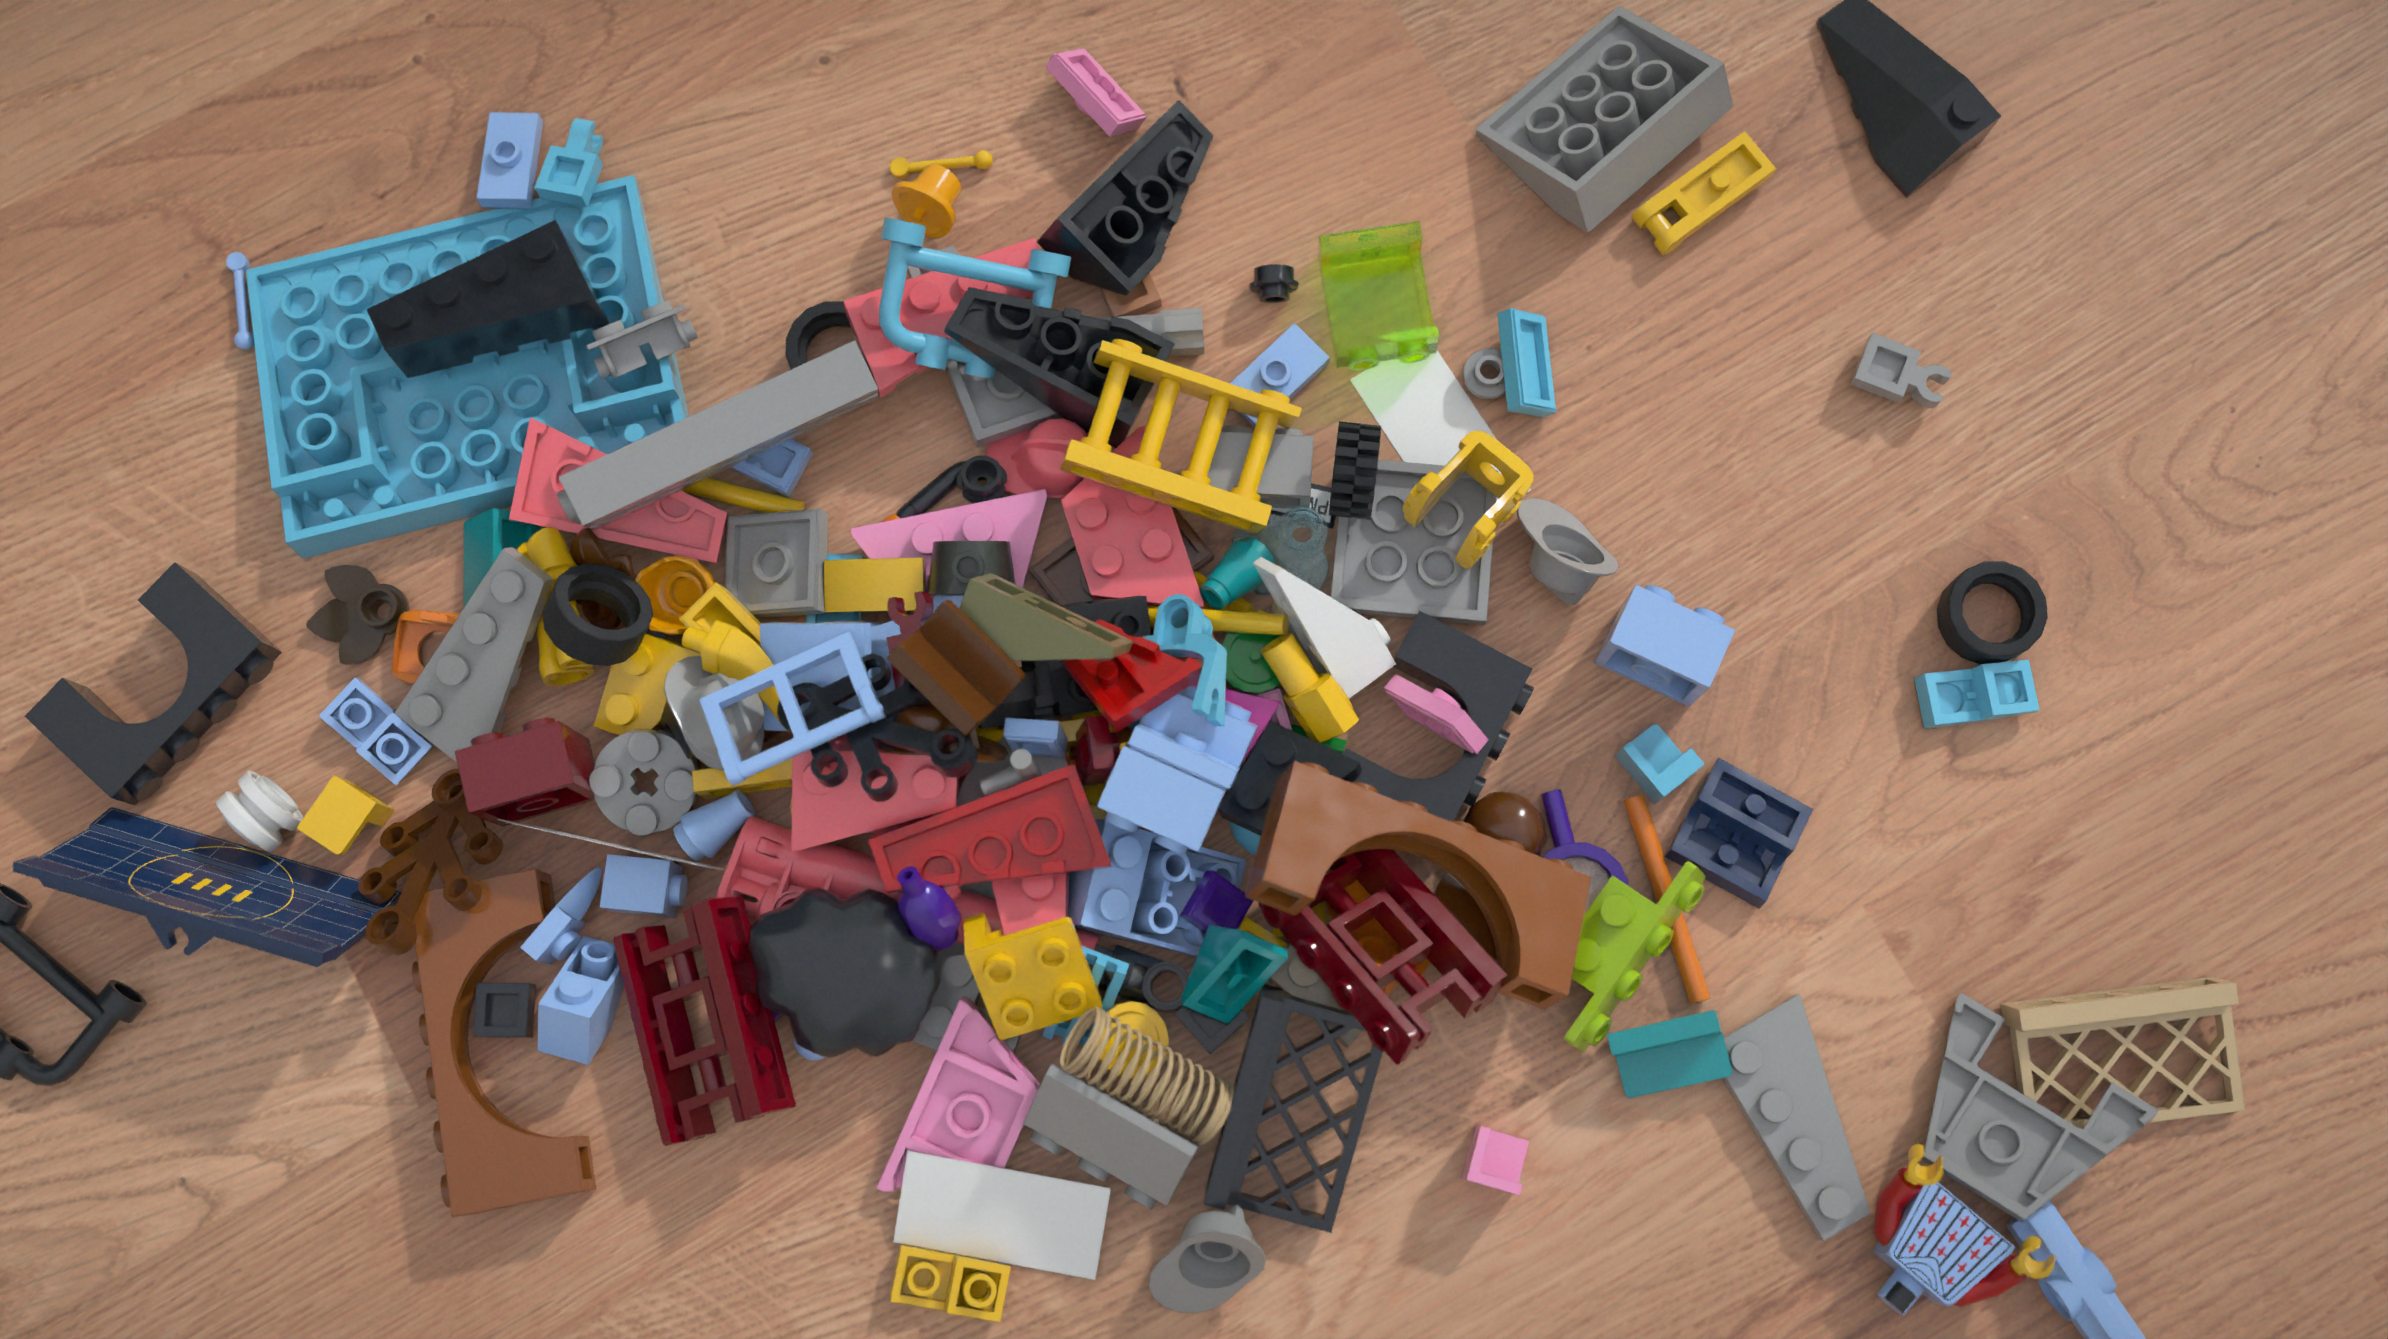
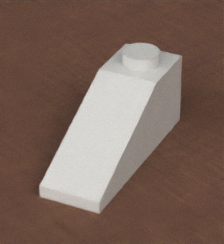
M1262 557L1253 562L1281 613L1288 615L1289 627L1316 672L1331 674L1348 698H1351L1396 665L1387 648L1391 644V639L1384 627L1376 619H1366Z

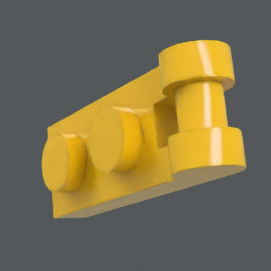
M1744 131L1642 204L1633 213L1631 218L1640 229L1647 228L1656 239L1653 243L1654 246L1665 256L1676 249L1690 235L1770 179L1776 167ZM1671 207L1681 217L1673 225L1663 216V213Z

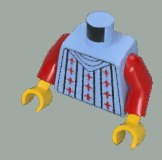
M1915 1144L1910 1148L1908 1152V1168H1900L1877 1195L1873 1233L1878 1242L1874 1253L1895 1271L1876 1295L1902 1316L1908 1312L1921 1294L1938 1305L1949 1307L1953 1304L1964 1307L1999 1296L2025 1281L2027 1276L2042 1279L2047 1277L2053 1270L2055 1255L2049 1256L2045 1261H2035L2028 1255V1253L2034 1252L2040 1247L2041 1239L2037 1236L2027 1237L2023 1241L2018 1257L2010 1254L2015 1248L2014 1245L1938 1183L1943 1175L1942 1156H1939L1933 1165L1922 1166L1918 1164L1924 1155V1145Z

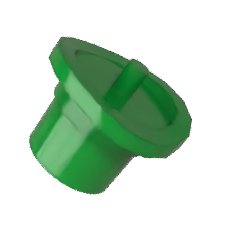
M1237 632L1226 634L1221 644L1227 650L1226 681L1233 688L1250 694L1265 693L1279 686L1281 683L1260 651L1268 643L1281 635Z

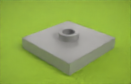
M809 509L727 517L725 588L755 618L825 613L824 560H827L828 512L822 509Z

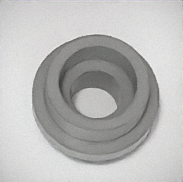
M1490 348L1481 349L1467 359L1463 370V380L1467 389L1473 395L1482 399H1496L1506 393L1501 351ZM1487 365L1493 366L1498 371V376L1494 379H1486L1482 376L1480 369Z

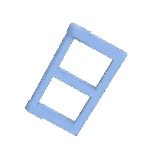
M849 631L699 699L716 744L725 776L732 786L745 781L746 778L860 726L869 722L873 723L885 717L883 706L879 702L855 640ZM841 655L861 708L809 731L789 678ZM775 685L794 738L742 761L723 708Z

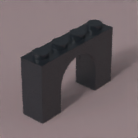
M176 562L159 577L138 601L179 639L185 650L188 661V673L184 689L177 701L166 712L152 720L127 724L88 687L61 678L25 715L42 734L110 798L136 805L139 801L149 798L160 788L163 781L162 777L177 762L185 760L195 752L202 735L214 723L221 722L233 712L237 704L236 700L250 685L262 681L271 672L273 661L282 653L198 574Z
M1419 611L1395 655L1394 661L1396 665L1393 667L1450 695L1460 705V709L1469 715L1489 740L1478 754H1472L1464 750L1462 758L1451 769L1441 775L1427 779H1411L1399 776L1347 748L1343 755L1360 762L1362 772L1352 782L1369 784L1376 788L1381 795L1399 802L1409 801L1420 804L1427 809L1428 813L1448 821H1453L1463 803L1473 807L1487 780L1478 775L1486 758L1489 757L1497 761L1511 734L1502 729L1510 711L1520 715L1529 700L1534 687L1527 684L1526 681L1532 668Z

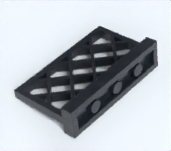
M1264 984L1261 987L1233 1086L1234 1096L1231 1110L1222 1126L1205 1186L1204 1205L1225 1210L1226 1205L1238 1206L1241 1209L1325 1232H1332L1383 1054L1372 1044L1369 1053L1350 1063L1348 1062L1335 1038L1353 1028L1366 1031L1351 1012L1283 994V989L1268 984ZM1291 1011L1314 1017L1323 1034L1296 1048L1286 1031ZM1325 1020L1340 1025L1330 1030ZM1283 1041L1289 1053L1278 1058ZM1329 1043L1342 1067L1315 1081L1302 1056ZM1295 1061L1308 1086L1282 1100L1271 1082L1273 1073ZM1365 1066L1360 1082L1355 1071ZM1348 1075L1358 1093L1355 1104L1334 1114L1321 1090ZM1269 1093L1271 1099L1274 1102V1105L1264 1109L1266 1098ZM1314 1094L1327 1119L1301 1133L1287 1108ZM1280 1113L1294 1137L1267 1151L1257 1134L1259 1124ZM1351 1117L1347 1133H1345L1340 1123ZM1333 1127L1343 1144L1341 1154L1320 1165L1306 1141ZM1254 1145L1260 1155L1249 1161ZM1299 1146L1313 1170L1286 1184L1273 1159ZM1264 1164L1279 1187L1263 1197L1240 1192L1245 1175ZM1336 1169L1331 1185L1326 1174ZM1319 1179L1328 1195L1324 1213L1320 1214L1300 1208L1292 1192ZM1285 1197L1289 1205L1276 1201Z

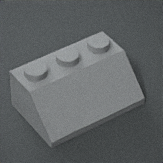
M1053 1064L1050 1065L1023 1123L1034 1130L1030 1137L1031 1141L1056 1155L1059 1154L1062 1147L1070 1150L1081 1157L1077 1167L1103 1182H1106L1109 1174L1126 1182L1129 1185L1124 1194L1150 1209L1154 1208L1157 1201L1166 1206L1169 1204L1200 1147Z

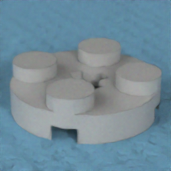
M652 729L629 730L610 741L599 753L594 770L590 774L589 784L598 807L612 823L635 835L643 836L665 831L681 821V815L692 810L698 798V794L693 790L692 771L699 770L697 758L687 759L673 733L660 729L657 731ZM637 768L644 773L651 769L656 771L658 777L655 779L654 784L658 791L655 794L648 790L640 792L634 784L637 782V778L634 773Z

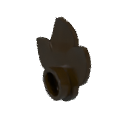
M355 565L329 568L325 571V579L330 591L336 598L319 609L307 621L306 626L319 637L327 641L340 643L339 659L341 664L351 665L365 662L379 652L386 635L396 632L399 617L402 613L409 610V602L405 594L398 588L389 584H379L372 572L366 568ZM390 603V613L385 618L379 619L378 609L380 606Z

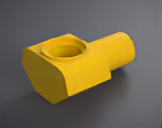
M1288 632L1286 636L1281 635L1260 651L1286 691L1283 699L1309 739L1317 743L1324 742L1345 733L1358 722L1359 718L1354 712L1344 690L1331 674L1316 672L1292 632Z

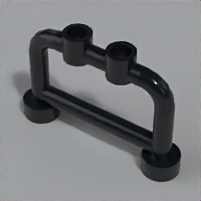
M0 883V943L91 1019L61 1058L51 1065L41 1063L33 1056L34 1051L27 1043L7 1034L0 1028V1078L13 1080L19 1074L36 1085L53 1086L67 1081L78 1072L119 1020L132 1023L147 1003L138 992L117 980H110L98 995L16 926L29 912L32 905L22 894Z

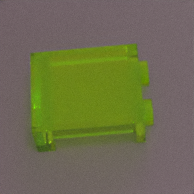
M1420 221L1319 236L1317 256L1336 368L1349 366L1351 370L1361 371L1377 366L1379 361L1399 359L1402 363H1415L1427 359L1430 354L1436 353L1440 336L1438 327L1434 326L1422 262L1421 247L1423 238Z

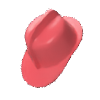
M1063 418L1049 419L1038 424L1035 428L989 443L985 456L995 459L1006 471L1007 482L1004 484L1006 493L1018 495L1046 489L1048 498L1063 499L1084 479V477L1060 470L1065 450L1071 439L1080 442L1082 437H1088V433L1075 422Z

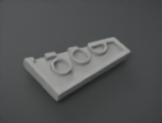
M513 547L503 549L394 714L455 762L457 761L454 751L470 747L471 739L488 733H500L506 716L503 713L511 687L517 685L522 666L519 664L527 642L533 639L553 578Z

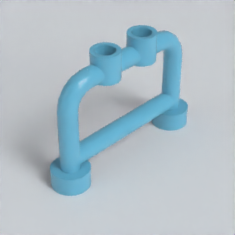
M884 218L881 239L891 241L879 305V324L884 336L895 347L907 352L917 353L915 364L946 370L947 359L965 362L964 373L994 379L996 369L956 340L907 330L901 324L900 308L908 266L1033 291V305L1051 309L1057 276L1068 277L1071 257L1031 249L1028 268L1024 269L924 248L923 241L926 226Z

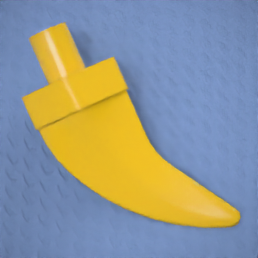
M716 620L708 633L694 627H688L683 634L682 645L700 652L702 668L707 672L713 674L722 673L728 678L742 680L773 666L769 657L753 639L734 628V626ZM774 685L757 694L778 719L777 706L780 699Z

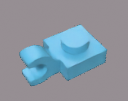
M575 118L570 127L565 148L550 146L534 187L540 198L588 207L603 167V163L598 156L602 149L603 137L593 134L596 126L594 121Z

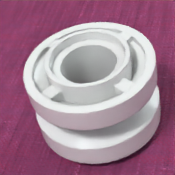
M248 770L238 780L241 793L236 794L226 791L216 801V805L221 811L224 820L242 838L254 846L273 852L283 842L279 830L283 828L295 831L304 817L298 810L295 801L280 786L269 778Z

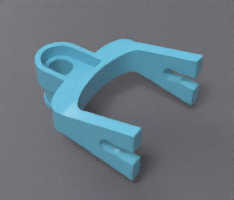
M1183 594L1172 595L1166 598L1157 610L1153 635L1144 636L1143 638L1159 644L1160 651L1172 657L1204 659L1191 710L1199 716H1207L1206 721L1214 726H1224L1227 650L1211 637L1213 625L1211 620L1203 614L1201 607ZM1140 718L1127 727L1135 729V726L1140 724Z

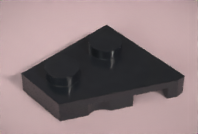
M1270 721L1219 806L1218 811L1222 818L1261 836L1276 780L1294 761L1320 765L1330 775L1343 780L1348 779L1349 782L1358 778L1362 772L1360 762Z

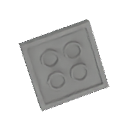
M1378 460L1371 520L1338 516L1331 598L1358 614L1415 619L1418 612L1421 611L1441 622L1484 626L1487 621L1493 541L1485 555L1479 558L1476 564L1469 569L1459 565L1455 558L1473 526L1496 503V496L1464 471L1414 528L1403 517L1404 512L1402 508L1404 502L1422 477L1428 472L1437 474L1444 466Z

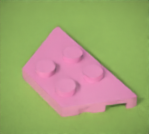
M1046 489L851 528L850 530L852 537L869 559L926 558V592H928L933 542L1010 541L1015 585L1024 588L1048 497Z
M965 996L958 1002L879 1181L877 1189L883 1192L902 1188L907 1150L1005 1168L1023 1129L1026 1116L1041 1086L1004 1040L999 1041L995 1028L973 1001Z

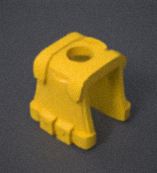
M1472 431L1467 434L1458 445L1460 450L1437 474L1428 472L1413 487L1402 508L1404 512L1403 517L1415 528L1464 471L1495 495L1499 500L1473 526L1456 555L1455 561L1465 569L1474 566L1479 558L1485 555L1495 537V529L1501 522L1506 523L1515 514L1522 499L1527 494L1534 476L1529 466L1494 437L1483 431ZM1490 464L1496 467L1501 472V474L1497 472Z

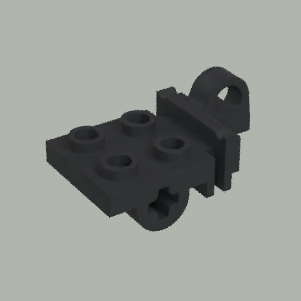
M1138 595L1118 599L1089 600L1062 605L1063 608L1090 621L1096 622L1101 619L1120 627L1129 636L1144 637L1151 635L1146 596ZM1059 660L1021 661L1022 667L1019 668L1025 673V678L978 728L983 729L1005 725L1006 718L1050 721L1056 720L1055 716L1061 717L1097 711L1098 709Z

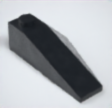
M1843 0L1817 20V27L1835 70L1839 76L1844 78L1853 100L1850 104L1856 119H1861L1869 138L1868 148L1871 156L1905 198L1983 142L2000 119L2001 115L1965 75L1869 0Z
M1178 100L1050 225L1037 240L1038 245L1046 252L1070 256L1071 262L1068 275L1072 279L1127 296L1161 261L1166 249V241L1172 227L1179 219L1182 212L1181 206L1189 187L1196 179L1214 135Z
M968 287L944 330L951 338L1062 418L1078 424L1088 434L1109 370L1107 367L1093 363L1102 340L1112 343L1114 339L1132 342L1142 348V354L1165 362L1175 345L1128 319L1112 316L1109 321L1081 315L1082 310L1064 307V310L1060 311L1035 306L1030 299ZM1129 375L1108 440L1109 445L1117 448L1127 438L1155 383Z

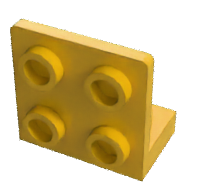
M985 913L964 919L965 956L999 1041L1080 1017L1087 1010L1095 1006L1102 1009L1099 991L1070 917H1063L1004 936L1000 930L992 932Z

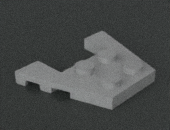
M1960 993L1954 1004L1924 1145V1155L1921 1160L1929 1165H1933L1937 1158L1942 1156L1943 1174L2018 1221L2023 1222L2148 1124L2155 1117L2158 1109L2112 1082L2083 1129L2076 1127L1977 1066L2005 1021V1018Z

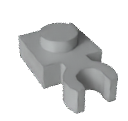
M1872 333L1865 343L1850 385L1896 403L1904 397L1907 391L1912 394L1913 399L1919 405L1926 408H1935L1941 402L1943 396L1931 392L1927 388L1926 381L1933 380L1944 385L1950 379L1952 373L1941 365H1929L1925 368L1918 366L1916 363L1921 351Z

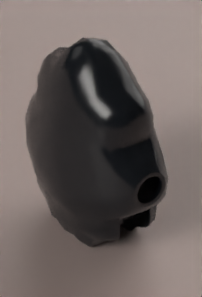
M816 887L803 891L790 904L763 913L750 927L747 948L757 973L756 994L762 1006L789 1017L793 1036L799 1046L817 1055L830 1058L842 1055L853 1049H859L867 1055L878 1057L891 1050L897 1044L914 1040L920 1029L921 1022L929 1011L933 996L939 988L941 976L935 965L933 945L916 938L910 932L899 912V901L871 888L842 899L831 891Z

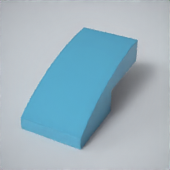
M2029 659L1981 664L1972 669L1925 673L1914 678L1924 729L1995 720L2040 711Z

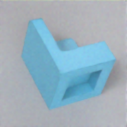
M1657 724L1650 726L1614 755L1654 804L1705 765L1692 748L1682 754Z

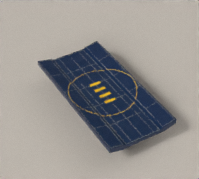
M110 807L92 822L89 829L45 854L13 862V872L39 879L45 887L146 916L165 949H171L177 944L174 931L176 928L181 927L188 936V945L183 950L184 954L188 956L212 938L217 937L314 967H319L326 962L337 959L365 937V929L370 918L377 911L385 907L396 906L402 893L395 891L393 896L386 902L373 904L359 892V879Z

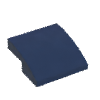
M1718 758L1699 789L1664 857L1682 867L1687 861L1691 862L1706 876V880L1759 909L1767 901L1785 860L1794 851L1813 809Z

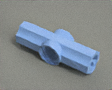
M2051 1201L2047 1202L2025 1221L2020 1222L2012 1217L2005 1224L2020 1247L2027 1237L2037 1236L2041 1239L2040 1247L2034 1252L2028 1253L2029 1257L2033 1260L2045 1261L2049 1256H2056L2052 1272L2047 1277L2038 1279V1284L2055 1310L2066 1320L2072 1321L2084 1339H2146L2115 1295L2114 1291L2117 1290V1286L2108 1269L2093 1252L2081 1246Z

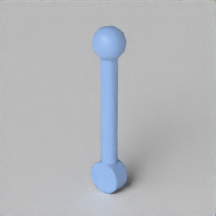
M234 252L226 259L227 267L234 274L238 332L234 336V343L241 350H249L254 346V336L249 332L244 273L249 269L250 262L242 253Z

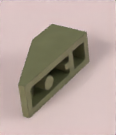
M992 573L970 578L959 607L1012 661L1107 659L1130 651L1133 644L1132 640Z

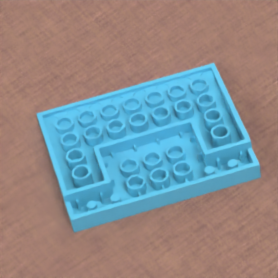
M634 175L596 184L588 207L537 198L532 200L531 208H496L246 270L271 489L281 499L286 544L301 558L304 559L473 517L491 508L505 509L511 507L530 417L605 454H609L689 417L675 353L656 360L649 343L639 346L647 364L625 373L617 379H614L612 375L602 379L594 359L603 355L599 346L591 350L587 347L588 344L596 341L592 328L569 333L570 339L550 344L547 339L519 345L518 352L502 356L497 352L474 356L472 363L407 378L384 350L366 310L556 220L574 249L610 324L621 320L626 329L643 322L644 319L640 311L659 304L664 300L638 182Z

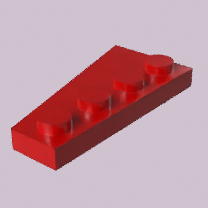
M1074 764L868 840L885 890L888 893L903 891L897 876L906 867L917 868L923 880L933 882L942 887L1112 867Z

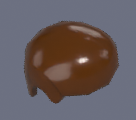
M1492 792L1475 802L1473 807L1469 808L1464 822L1474 826L1477 832L1497 840L1515 841L1524 846L1525 851L1541 856L1547 841L1544 818L1528 799L1516 793Z

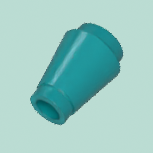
M1247 537L1243 541H1234L1206 582L1200 587V593L1204 601L1213 609L1222 610L1227 605L1262 585L1264 582L1253 562L1262 557L1275 564L1268 548L1252 537Z

